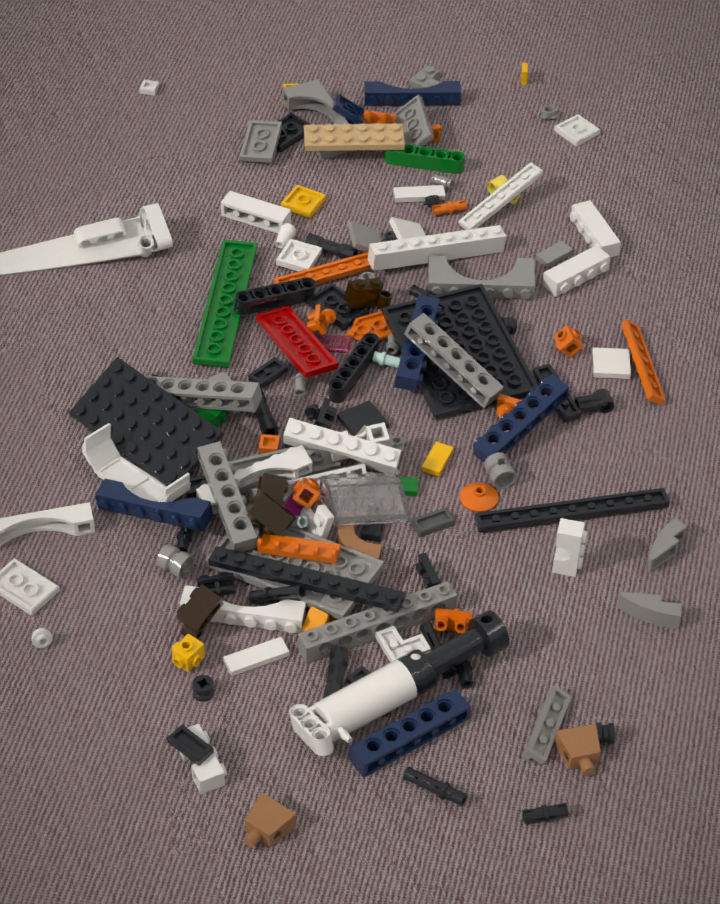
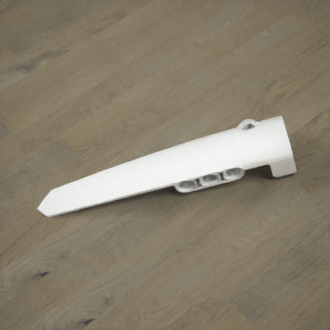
M158 203L142 206L139 216L123 221L121 218H113L80 226L74 230L73 235L0 252V276L72 267L134 256L148 257L152 252L172 248L173 242Z

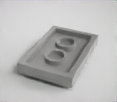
M250 120L240 153V161L273 163L283 127L282 122Z

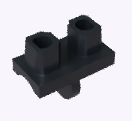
M325 397L320 408H318L317 404L306 407L304 413L309 421L315 420L313 425L327 429L331 428L338 409L329 405L330 399Z
M226 571L214 576L201 575L197 578V587L203 584L219 597L235 593L233 573Z

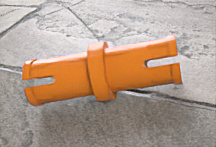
M465 199L432 205L434 216L441 214L450 215L453 212L467 210Z

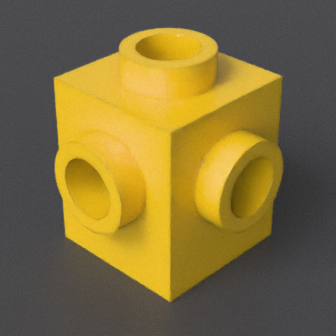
M187 634L172 647V662L176 667L182 668L187 672L193 667H197L205 657L204 643L190 634Z

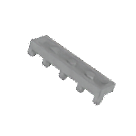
M556 685L548 689L546 700L540 708L539 717L535 720L533 732L528 737V744L521 755L523 759L529 760L532 758L541 765L548 758L555 740L556 731L559 730L572 697Z

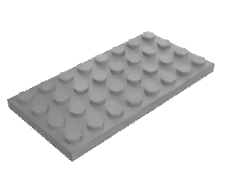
M253 521V528L257 527L260 538L263 533L269 534L262 528L264 525L261 522L257 521L255 523ZM290 526L287 530L284 529L280 534L281 536L335 543ZM226 534L217 546L233 550ZM341 545V552L336 564L258 553V547L243 552L370 584L375 581L385 568V561ZM212 552L205 559V566L220 572L227 571L228 573H233L235 578L262 589L266 587L280 588L290 586L209 566L208 559ZM306 590V595L303 598L289 599L306 602L307 607H315L337 619L347 617L358 603Z

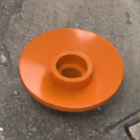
M482 482L470 483L463 487L460 492V502L466 509L473 512L490 511L497 505L499 500L496 489Z

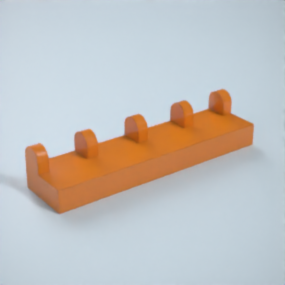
M263 533L262 537L257 540L258 553L336 564L341 552V544L277 536Z

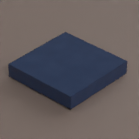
M337 93L334 97L332 110L355 124H362L364 109Z

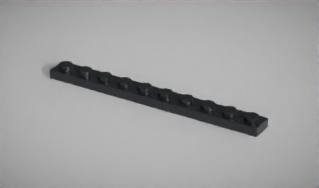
M658 488L475 513L474 519L478 532L481 533L560 522L561 518L577 520L669 507L670 502L665 489Z
M219 546L215 547L208 559L209 566L290 586L303 584L306 590L394 612H399L405 600V592Z

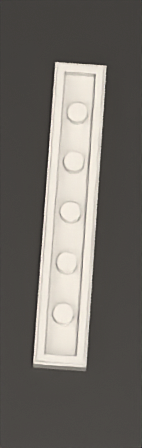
M530 162L458 221L459 225L465 230L478 228L541 177L543 170Z

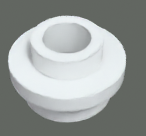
M39 628L33 632L31 641L36 648H45L51 644L53 637L49 630Z

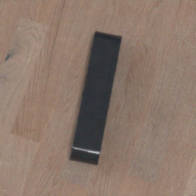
M305 277L239 291L236 293L233 309L239 315H246L307 302V299L314 295L316 282L312 278Z
M365 334L330 380L329 399L331 402H343L372 363L374 352H379V337L376 334Z

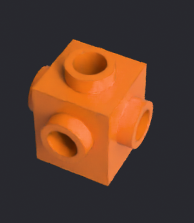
M566 325L554 335L556 348L570 358L584 347L580 338L581 334L576 328L573 329Z
M305 477L301 481L297 480L292 488L294 502L301 507L305 506L310 509L321 497L319 483L312 478L307 479Z

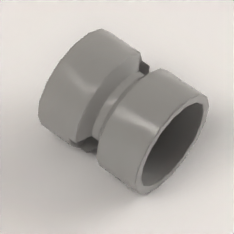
M498 452L486 458L484 467L497 489L508 488L515 483L517 475L506 454Z
M167 544L159 552L156 564L159 568L172 573L179 579H184L190 574L195 558L191 554L181 551L178 547Z

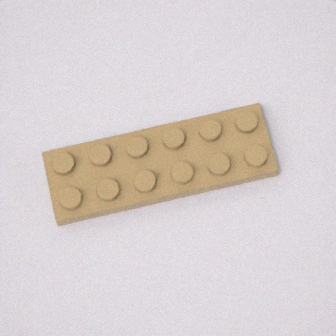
M403 124L304 125L305 151L405 149Z

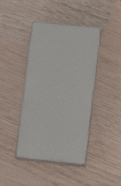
M559 241L536 254V260L548 268L572 255L573 249L563 241Z

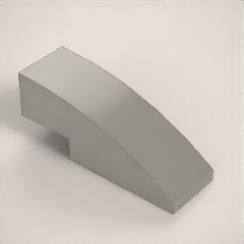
M676 517L661 530L655 539L649 556L648 573H651L676 555L679 543L685 539L687 526Z
M620 591L617 605L619 609L645 622L679 629L681 603L661 602V595Z

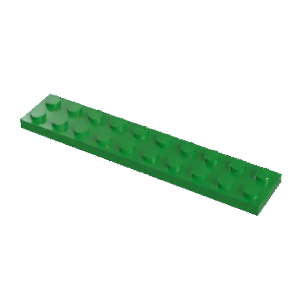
M222 241L193 355V364L229 368L241 315L235 313L233 309L237 292L248 290L257 252L256 242Z

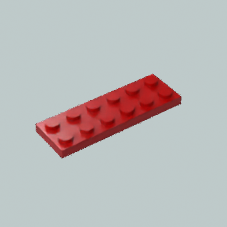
M289 306L256 315V321L305 379L338 369L336 359Z

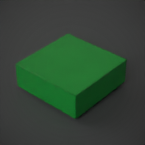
M399 476L398 495L417 496L418 477Z

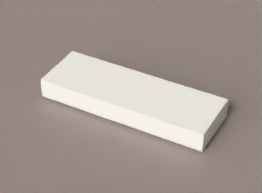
M443 185L393 187L395 203L425 201V197L431 195H438L439 199L445 200Z
M278 637L224 656L223 661L232 677L288 657L289 650L282 637Z

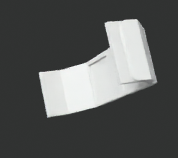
M110 423L84 438L82 452L94 469V473L103 480L110 479L123 482L125 487L133 494L157 502H172L190 490L189 473H186L170 485L165 486L153 476L121 457L110 438Z

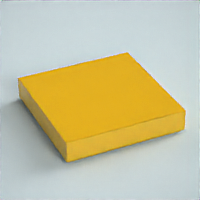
M296 185L281 202V207L291 209L293 213L311 218L326 201V195Z

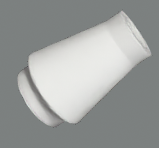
M285 223L280 227L275 242L276 247L283 249L288 241L295 237L296 229L293 225Z

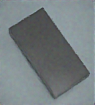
M443 508L411 519V525L418 536L423 537L454 526L455 520L448 509Z

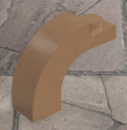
M350 509L349 516L344 518V523H338V544L381 560L382 545L365 542L355 534L358 524V510Z

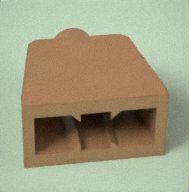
M596 724L557 730L554 744L568 769L581 768L584 776L594 774V766L599 764L601 754Z
M261 793L245 818L247 836L244 838V842L250 848H254L259 841L268 847H272L296 827V813L266 794Z

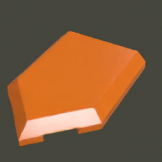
M382 311L356 318L346 336L361 340L365 334L374 333L379 337V340H383L392 332Z

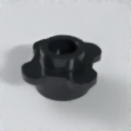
M438 195L427 196L423 205H428L430 208L432 205H438L441 199L438 198Z

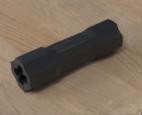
M309 233L305 240V243L322 247V251L337 255L341 259L358 255V249L353 248L351 245L332 242L312 233Z
M261 389L263 397L255 412L260 430L264 435H277L279 428L272 417L267 399Z
M334 646L331 648L328 677L323 698L343 688L345 668L348 661V649L344 646Z

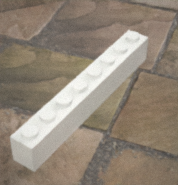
M497 225L371 243L369 245L368 262L372 270L377 271L428 263L429 255L446 256L447 260L500 253L504 251L506 234L502 227Z

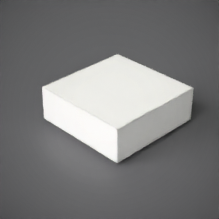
M143 80L139 89L140 94L155 96L159 88V82Z

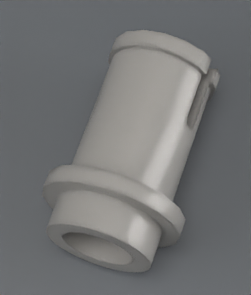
M435 173L432 177V184L443 185L448 190L452 189L454 179L450 176L444 177Z
M390 333L388 334V340L384 349L387 354L394 355L399 351V346L393 334Z
M297 373L293 378L295 383L294 394L297 397H303L306 394L308 378L305 379L301 373Z

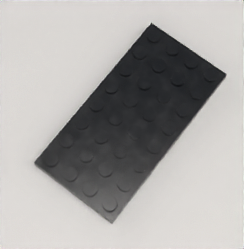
M116 357L68 412L71 417L92 432L110 423V438L118 452L165 486L170 485L186 473L191 475L200 464L197 447L218 442L225 435L220 429L119 357Z

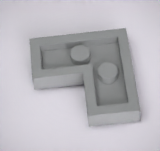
M427 65L409 80V85L414 88H425L439 84L441 82L436 79L440 76V70Z

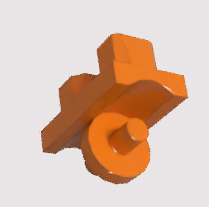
M321 304L315 305V311L308 313L309 322H307V327L312 333L319 331L321 335L327 333V324L335 322L336 313L332 309L322 311Z
M436 608L435 629L437 631L464 633L469 630V621L473 618V612L460 611L459 608H454V610Z

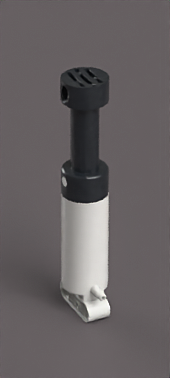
M487 610L469 621L468 631L425 654L419 649H415L323 698L309 708L304 704L294 705L289 710L293 730L317 755H329L334 750L333 741L342 738L347 743H350L352 741L350 733L431 690L437 685L438 675L481 652L487 657H491L506 649L510 645L508 631L500 617L495 612Z

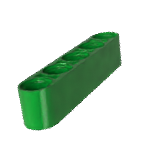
M405 144L404 150H385V162L390 165L460 174L464 171L465 155L459 151Z

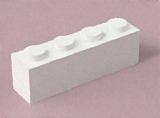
M229 191L221 201V216L275 233H279L280 227L285 223L291 224V209L233 191Z
M591 200L573 204L570 220L574 222L579 233L584 236L586 243H589L591 248L597 245L610 257L618 256L621 241Z
M596 245L543 273L542 286L557 297L609 270L610 256Z

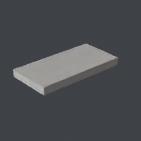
M419 94L394 113L397 115L396 123L403 124L405 144L424 146L434 138L423 99Z

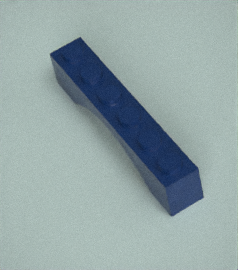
M364 81L365 106H404L418 94L422 97L424 106L461 105L460 81H443L431 87L417 89L394 87L381 81Z
M104 479L94 494L99 509L204 532L213 517L210 501L193 497L174 502L150 501L133 494L125 487L123 482Z

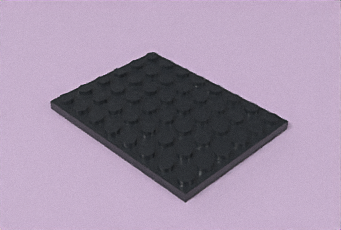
M483 284L429 296L440 299L439 306L442 307L440 318H436V320H439L438 326L458 343L464 351L472 356L477 363L485 368L491 376L499 381L504 387L500 394L517 399L527 396L531 390H535L538 387ZM417 300L382 308V314L401 352L407 337L404 333L412 320ZM425 358V360H428L426 371L421 373L424 374L422 385L418 386L435 420L483 408L430 358ZM497 399L488 406L497 404Z

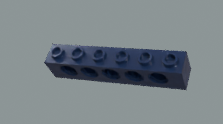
M418 295L411 322L424 313L438 326L439 320H436V318H440L442 307L439 306L440 299ZM406 337L396 372L395 388L416 392L418 385H422L424 374L421 373L426 371L428 360H425V358L428 356L408 337Z
M553 374L548 378H544L535 390H531L527 394L525 399L517 402L514 408L509 413H505L497 424L490 426L487 433L475 440L473 444L474 455L485 462L486 458L494 453L502 452L506 454L569 397V386Z
M456 689L449 693L446 692L433 702H427L422 708L409 712L400 720L391 722L387 727L379 731H374L367 738L354 742L349 747V760L364 778L469 720L471 706Z

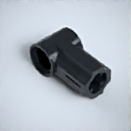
M599 389L593 395L575 397L574 401L581 412L599 410L600 413H609L615 407L607 389Z

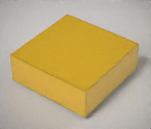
M522 62L521 85H526L528 80V64Z

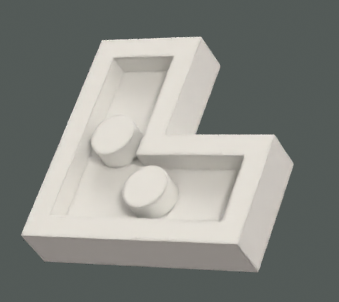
M325 504L318 505L315 514L311 508H302L300 516H305L308 520L307 526L302 529L327 539L335 517Z
M395 626L375 632V638L390 662L415 649H419L424 654L431 651V647L422 634L403 640Z

